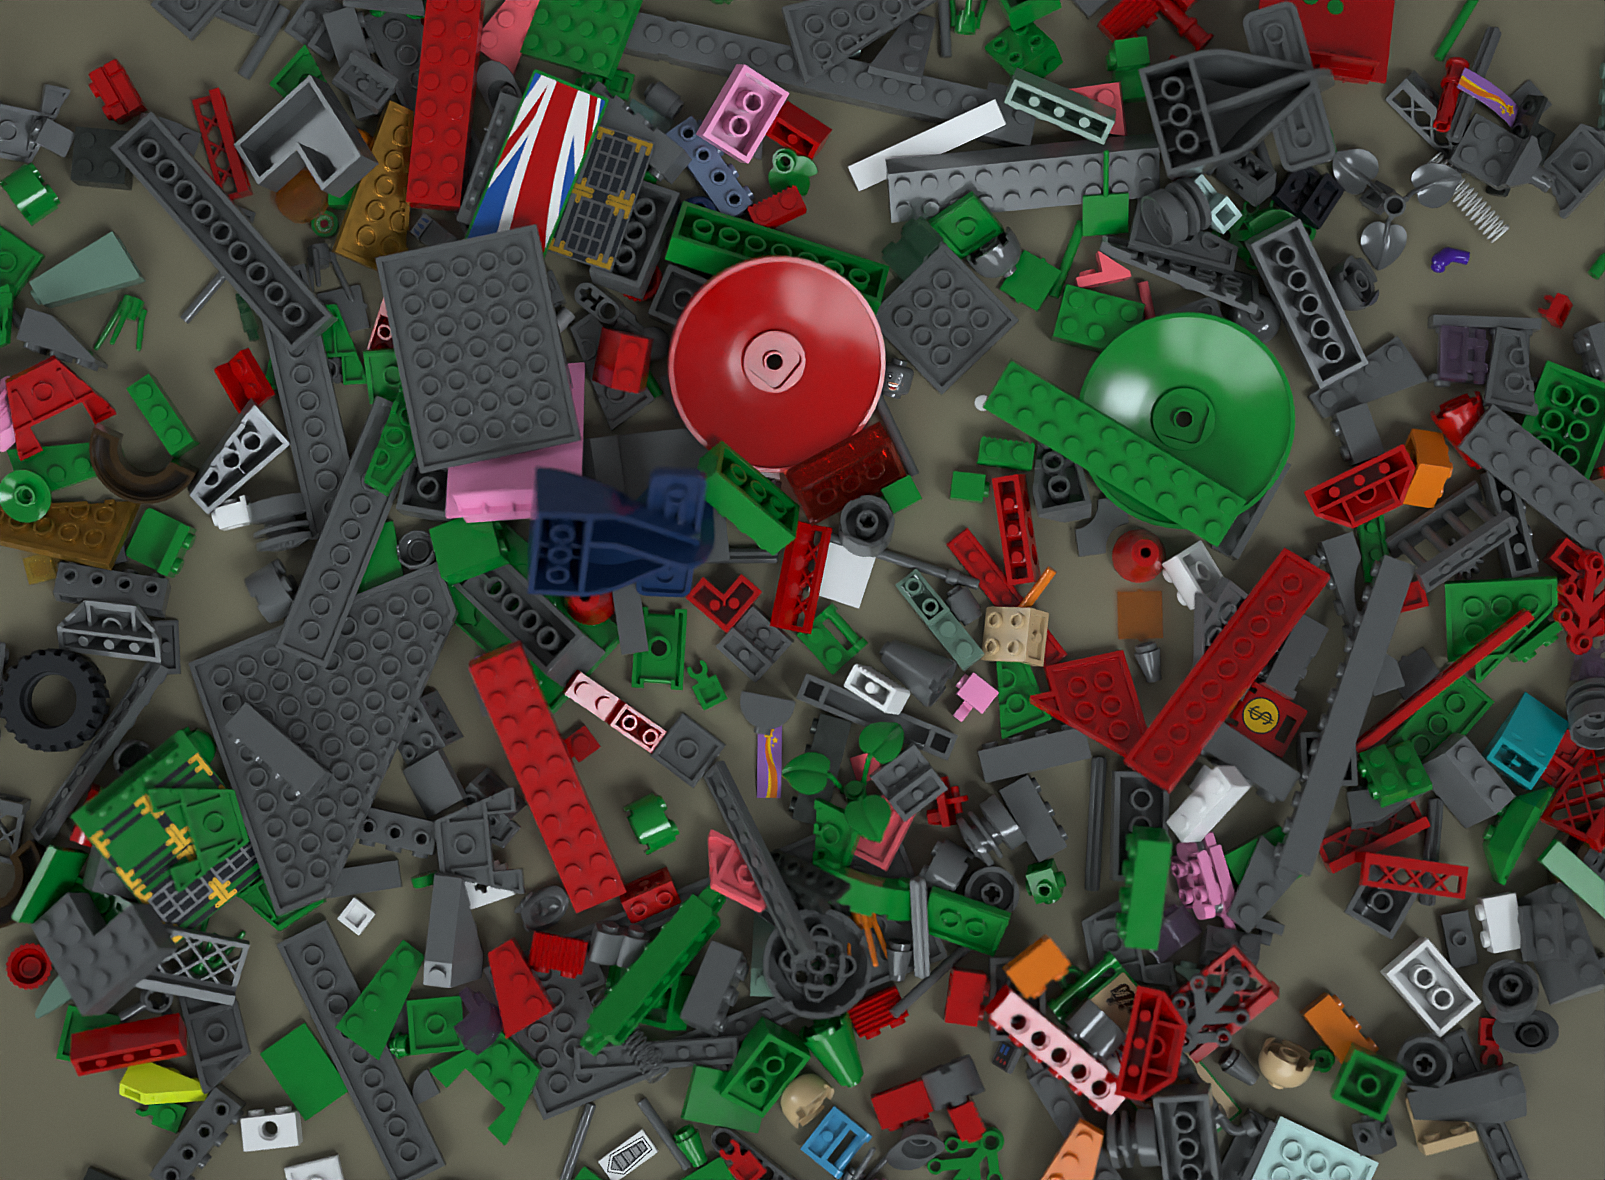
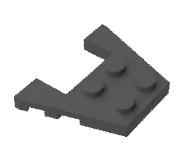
M44 84L39 112L0 104V158L31 163L40 146L30 141L33 137L30 131L37 120L41 121L42 117L52 121L56 119L63 102L70 94V89Z
M515 787L507 788L435 820L440 873L463 876L466 882L487 885L491 888L504 889L517 894L525 893L523 868L494 870L489 820L490 814L517 812Z
M1119 899L1081 920L1090 970L1104 958L1103 955L1106 952L1110 951L1133 980L1169 986L1177 985L1173 961L1144 965L1140 948L1124 947L1122 938L1118 937V929H1115L1116 914L1121 913L1122 903H1119ZM1110 967L1100 976L1110 977L1116 971Z

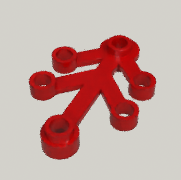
M1591 549L1583 551L1578 561L1579 566L1586 571L1581 599L1576 593L1577 586L1574 582L1564 579L1557 586L1558 593L1566 598L1578 615L1577 626L1571 620L1573 614L1570 609L1559 606L1553 612L1554 620L1559 622L1568 634L1566 637L1567 647L1576 655L1587 653L1592 647L1593 637L1605 626V608L1601 610L1599 617L1589 625L1590 617L1605 604V586L1593 599L1597 571L1603 568L1604 559L1601 553ZM1569 585L1568 591L1565 592L1566 586ZM1565 611V615L1561 619V614Z

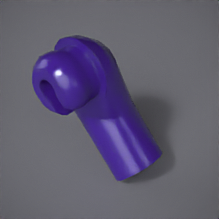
M1446 247L1433 255L1430 267L1432 271L1442 273L1445 271V266L1451 262L1467 265L1470 252Z

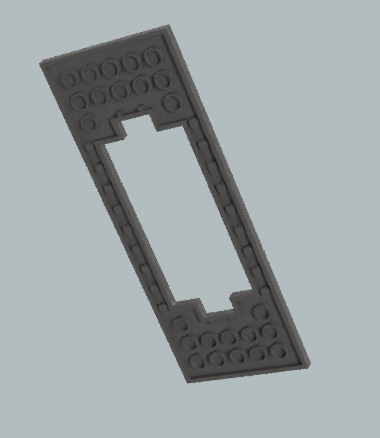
M816 834L778 849L812 864ZM902 842L887 871L856 855L853 856L849 867L862 873L883 878H915V873ZM710 876L677 889L676 891L681 900L680 904L632 924L625 911L598 922L603 923V921L609 920L616 922L620 927L638 925L643 927L645 931L662 926L675 916L679 911L680 905L689 899L692 894L698 897L710 885ZM833 904L836 911L847 917L851 916L850 905ZM876 914L877 922L887 946H889V941L892 939H902L910 941L911 948L913 949L912 920H887L886 915ZM595 923L563 936L588 940L590 943ZM874 928L870 929L878 966H873L867 990L890 981L888 959L885 957ZM929 935L930 964L947 958L948 955L941 938ZM828 946L829 954L833 953L836 956V949ZM531 949L523 951L528 960ZM913 953L906 974L914 971ZM588 954L586 956L584 972L582 975L577 974L576 979L560 976L561 971L550 969L549 973L536 972L556 1008L511 1036L543 1068L532 1091L543 1120L646 1079V1076L642 1075L643 1071L640 1070L575 1074L574 1046H581L579 1043L590 1027L586 1021L594 1009L588 990L607 983L601 965L590 961ZM489 965L483 969L498 1004L492 971ZM773 997L728 1015L727 1026L724 1032L719 1031L718 1036L738 1035L739 1042L745 1039L762 1016L777 1025L784 1024L801 1016L784 1008ZM693 1029L669 1040L715 1036L698 1029ZM645 1070L644 1074H648L650 1070Z

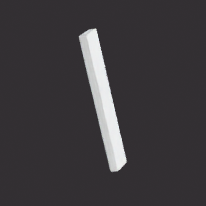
M996 99L849 165L848 168L858 190L861 191L887 179L886 159L942 154L1007 123Z

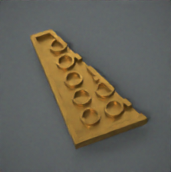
M391 100L387 101L384 105L369 147L379 164L355 185L332 249L333 253L377 272L378 268L375 258L408 251L406 239L407 231L409 230L410 207L406 203L414 111Z
M115 499L89 504L87 501L51 503V507L45 516L29 523L14 520L0 507V545L112 570L141 504L129 501L116 502Z

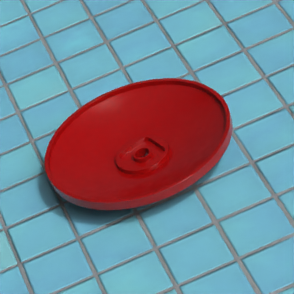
M786 255L762 256L739 262L724 269L702 285L689 300L677 320L668 353L670 391L679 415L689 431L707 450H711L720 441H723L755 469L765 473L792 472L817 465L834 456L850 444L867 424L876 408L881 395L886 368L884 340L875 314L860 292L834 270L809 259ZM772 354H778L781 358L779 366L775 368L767 366V358Z

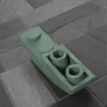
M917 569L895 585L931 633L963 671L967 670L985 655Z

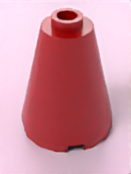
M1474 391L1476 396L1469 397L1468 393H1465L1439 405L1441 411L1435 414L1434 410H1432L1430 417L1469 467L1482 469L1480 465L1457 448L1485 412L1481 393Z
M1135 529L1124 533L1117 539L1112 549V561L1115 570L1122 578L1134 583H1144L1160 574L1163 569L1162 563L1166 561V552L1162 541L1154 533L1143 529ZM1141 549L1146 552V558L1141 556Z
M612 592L593 595L587 602L583 601V596H564L567 612L574 620L581 624H600L610 618L615 612Z

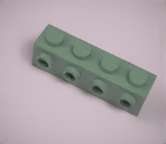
M1016 68L1004 99V103L1014 109L1025 111L1040 120L1051 122L1064 130L1072 131L1090 141L1103 145L1115 123L1116 109L1019 68Z

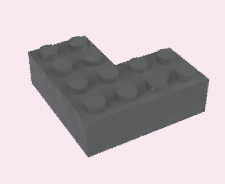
M309 75L233 144L257 184L274 192H278L307 166L322 191L341 198L379 164L330 85L312 75Z
M67 893L31 925L82 1016L103 1015L178 949L152 904H130L107 925L88 893Z

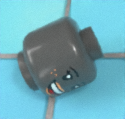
M892 357L891 362H885L886 368L881 391L882 395L900 399L901 395L909 393L914 371L907 367L908 361Z

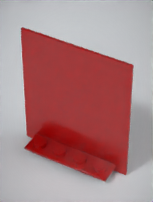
M1303 0L1259 1V9L1287 1L1296 6L1314 70L1331 69L1334 80L1342 81V83L1352 82L1366 85L1369 82L1386 83L1395 0H1340L1344 8L1340 14L1336 15L1328 11L1327 5L1331 0H1318L1312 5L1306 4Z

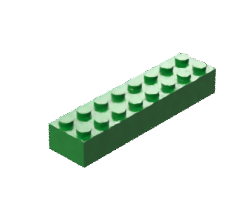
M683 201L665 260L716 275L732 265L756 257L786 255L809 259L834 270L849 281L864 297L876 317L882 301L890 266Z

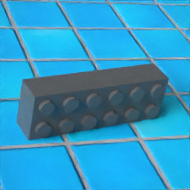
M1291 216L1244 241L1303 365L1315 386L1321 389L1369 364L1299 218Z

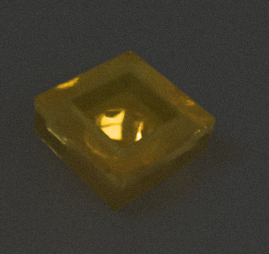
M38 554L23 558L29 585L56 579L57 572L53 557Z

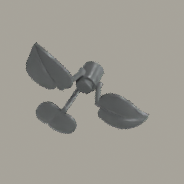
M1364 149L1337 151L1333 158V172L1337 182L1346 192L1356 195L1362 193L1368 184L1383 199V209L1389 215L1385 224L1380 221L1372 222L1363 230L1361 235V247L1376 270H1382L1392 264L1405 248L1407 234L1404 227L1399 224H1390L1394 217L1404 213L1406 202L1417 193V199L1423 206L1429 208L1441 207L1451 199L1462 179V175L1450 166L1440 163H1427L1419 166L1411 175V182L1415 189H1412L1404 197L1398 193L1386 195L1371 181L1377 176L1379 171L1378 161L1371 152Z

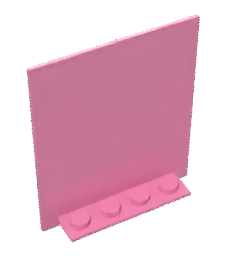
M584 362L568 363L574 387L571 391L582 441L448 468L446 518L463 517L466 523L531 518L536 466L582 475Z

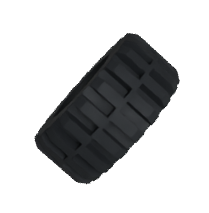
M54 648L32 651L31 655H24L19 658L16 666L11 665L7 670L8 678L1 681L0 687L4 688L3 695H0V703L3 706V710H0V718L6 719L7 724L4 727L8 733H14L16 735L14 739L20 744H27L30 749L43 752H62L84 745L83 742L95 737V731L101 729L105 723L102 718L104 714H108L109 706L106 705V698H110L109 690L104 688L106 679L104 675H99L97 672L99 668L95 663L87 661V657L82 654ZM49 675H61L67 678L74 686L77 696V704L72 717L66 723L58 726H49L42 723L36 717L32 707L34 688L42 678Z

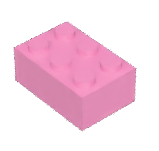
M736 64L696 135L740 163L749 164L790 93L745 64Z

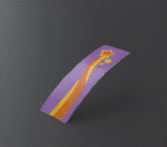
M1464 67L1457 88L1483 102L1512 128L1519 107L1494 84Z
M782 725L771 729L770 735L758 733L757 798H781Z

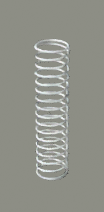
M1439 152L1428 163H1439L1444 155L1438 157L1441 154ZM1448 159L1443 161L1441 164L1446 165ZM1465 178L1461 179V183L1457 186L1453 195H1455L1461 189L1463 190L1454 198L1453 202L1457 201L1466 193H1468L1458 203L1457 207H1459L1467 200H1469L1471 197H1473L1462 208L1461 211L1466 210L1472 204L1477 202L1466 213V216L1470 215L1472 212H1474L1481 206V208L1470 218V221H1472L1484 212V214L1474 223V225H1477L1486 217H1488V219L1478 228V230H1481L1487 224L1492 222L1491 225L1483 232V235L1489 232L1495 226H1497L1495 230L1487 237V239H1490L1492 236H1494L1496 233L1502 230L1491 241V243H1493L1502 234H1504L1510 228V226L1506 224L1500 229H1498L1503 224L1504 220H1501L1497 222L1495 225H1493L1499 219V215L1495 216L1490 221H1488L1495 214V210L1484 216L1490 210L1491 206L1486 207L1480 212V210L1486 205L1487 201H1484L1483 203L1477 206V204L1482 200V197H1479L1475 201H1473V199L1478 195V192H1475L1474 194L1469 196V194L1474 190V187L1464 192L1470 183H1466L1461 188H1459L1465 181Z

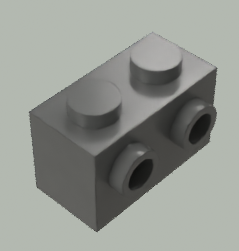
M1207 925L1200 942L1198 964L1209 965L1235 944L1256 966L1260 957L1261 935ZM1233 954L1225 961V969L1241 966L1240 960Z

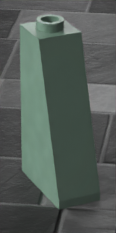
M111 231L29 283L33 288L30 293L38 305L43 304L50 309L142 284L146 280L120 237Z

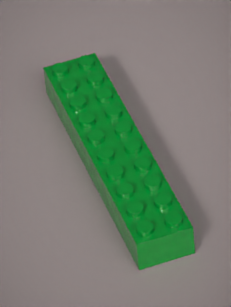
M1010 358L983 403V408L1216 547L1219 546L1246 503L1244 496Z

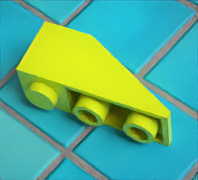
M155 1061L129 1066L119 1085V1095L144 1105L205 1101L209 1096V1093L204 1094L202 1092L199 1078H188L174 1068L168 1067L166 1069L157 1065Z

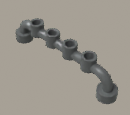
M1182 1052L1177 1073L1178 1077L1182 1081L1188 1078L1192 1084L1206 1083L1197 1073L1193 1061L1188 1059L1185 1053ZM1213 1096L1216 1123L1226 1133L1234 1136L1248 1134L1250 1137H1254L1262 1132L1261 1125L1253 1113L1242 1117V1124L1240 1125L1231 1123L1225 1109Z

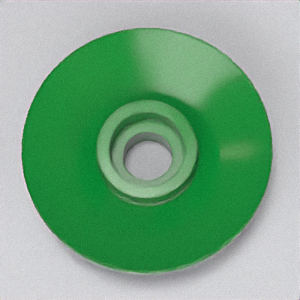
M19 469L12 471L3 478L0 483V505L8 516L14 520L29 523L41 519L49 511L52 503V493L48 483L41 475L31 470ZM26 489L32 493V498L26 496Z

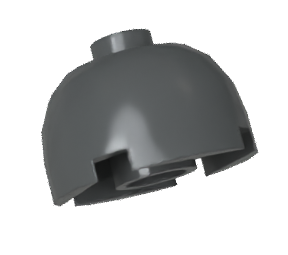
M1006 227V232H1002L981 246L975 254L973 252L969 254L967 260L973 269L983 277L998 278L1003 276L1007 278L1017 269L1015 265L1021 257V244L1011 228Z
M1353 255L1334 265L1327 276L1343 310L1346 311L1365 309L1377 302L1379 296V289L1375 291L1373 284L1377 282V278L1371 266L1361 257L1354 259Z
M1259 293V306L1255 315L1231 305L1226 317L1227 320L1242 326L1254 334L1264 344L1268 343L1277 334L1281 325V317L1272 298L1262 293Z

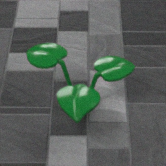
M876 722L862 730L859 736V746L868 755L861 781L854 780L845 787L842 786L832 773H828L830 760L816 752L804 753L793 758L782 770V777L796 791L807 795L822 791L827 785V778H829L839 789L840 793L845 794L847 806L844 813L848 825L864 838L881 843L891 819V808L884 798L878 795L867 796L866 780L873 757L879 763L885 764L891 762L899 755L904 743L903 728L896 722Z

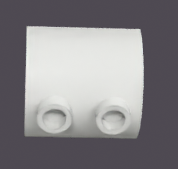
M1201 540L1162 563L1164 578L1169 583L1173 582L1178 590V601L1184 606L1187 605L1190 610L1194 609L1195 592L1198 591L1209 598L1213 588L1223 576Z

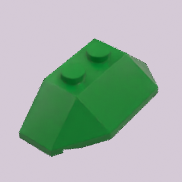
M1541 786L1515 794L1516 797L1497 813L1494 823L1486 827L1482 836L1485 839L1482 847L1495 883L1506 884L1510 873L1552 796L1554 788Z

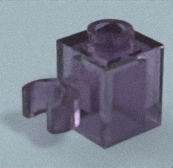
M1601 640L1598 649L1592 646L1587 654H1575L1570 681L1579 682L1583 679L1594 677L1605 678V658L1600 657L1605 652V640Z

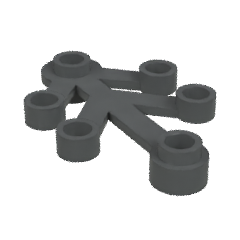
M1233 966L1228 970L1227 983L1207 1005L1205 996L1207 978L1202 973L1192 975L1190 985L1194 990L1196 1017L1189 1025L1186 1012L1189 1007V998L1184 993L1174 995L1172 1003L1187 1024L1185 1036L1189 1038V1041L1183 1044L1182 1052L1192 1051L1197 1044L1217 1043L1222 1047L1228 1046L1231 1043L1232 1035L1227 1028H1219L1216 1032H1199L1206 1024L1235 1023L1239 1027H1244L1249 1023L1250 1015L1245 1008H1238L1235 1011L1217 1012L1236 990H1242L1248 986L1249 973L1244 967ZM1241 976L1243 982L1237 984L1233 981V978ZM1195 979H1202L1204 981L1201 986H1196L1193 982ZM1184 999L1186 1003L1183 1006H1178L1176 1000ZM1238 1014H1245L1246 1019L1239 1021L1236 1016ZM1224 1033L1228 1035V1039L1221 1041L1218 1036Z

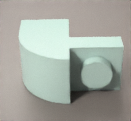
M1202 173L1196 174L1191 179L1205 194L1212 214V222L1209 228L1224 234L1242 214L1228 196L1217 193Z

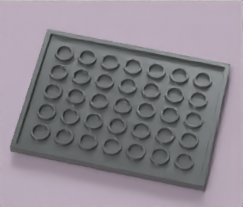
M536 224L375 258L420 473L582 441L540 235Z

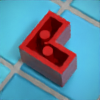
M1567 537L1558 539L1542 561L1563 577L1560 581L1567 579L1574 582L1577 586L1576 593L1581 599L1586 571L1579 566L1578 561L1584 550ZM1604 566L1600 571H1597L1595 589L1605 578ZM1569 585L1566 586L1565 592L1568 591ZM1557 591V607L1564 606L1570 609L1572 614H1576L1566 598Z
M742 574L725 594H722L702 577L685 598L728 633L759 598L762 591Z
M956 966L950 969L943 1018L945 1023L977 1027L978 1020L983 1021L985 1005L980 1003H983V996L988 997L990 990V980L986 977L983 970Z

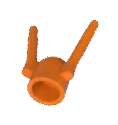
M851 912L849 918L854 921L860 930H865L874 967H877V955L870 928H874L886 958L887 944L877 922L876 913H872V916L869 917ZM848 942L847 955L851 956V945Z

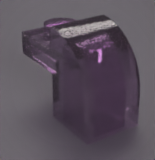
M465 987L458 994L470 1014L453 1028L464 1047L479 1055L492 1045L500 1035L503 1026L499 1007L488 1001L480 991L475 992Z

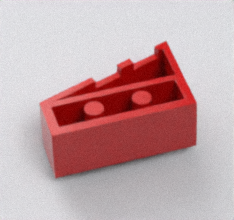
M515 937L488 953L507 1039L552 1012L556 1006L538 975L533 971L532 965H528V959Z

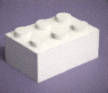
M1422 936L1380 971L1427 1028L1438 1037L1445 1034L1481 1003L1480 999L1429 939Z

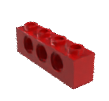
M1026 474L992 478L1008 586L1037 582L1041 574Z

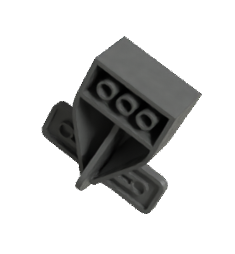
M1288 1L1252 11L1244 17L1243 26L1251 54L1223 49L1203 50L1139 69L1167 175L1172 182L1181 177H1191L1244 157L1255 149L1272 131L1282 166L1289 172H1296L1323 164L1335 157L1336 148L1320 94L1334 86V77L1331 69L1314 70L1298 10L1293 3Z

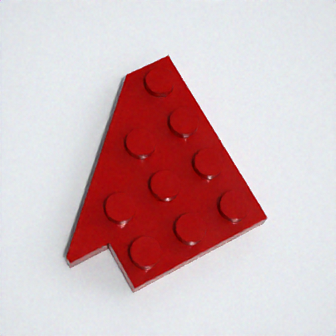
M1119 650L1045 666L1044 672L1050 692L1031 695L1029 698L1030 704L1126 758L1146 732L1147 726L1124 651Z

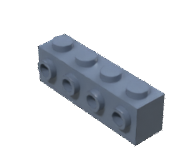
M690 116L665 135L682 147L692 160L686 168L707 198L713 201L718 212L736 218L742 217L748 212V206H753L752 200L755 199L754 195L747 185L742 187L737 181V178L740 176L731 163L726 165L721 158L724 155L723 151L696 135L702 121L698 120L696 122L693 116Z

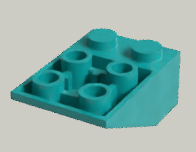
M1524 692L1481 755L1493 769L1520 788L1532 790L1547 768L1569 726L1568 721L1527 692Z

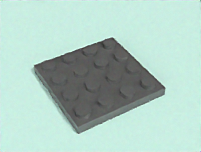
M945 243L880 304L876 314L882 335L941 396L1019 321Z

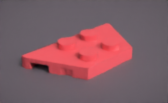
M711 829L707 837L710 888L760 913L767 908L766 903L736 842Z

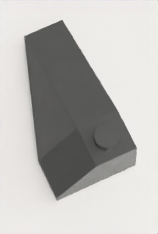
M1511 1062L1448 1080L1443 1086L1432 1092L1413 1090L1406 1093L1415 1120L1503 1123L1527 1116V1099L1524 1083L1518 1065Z

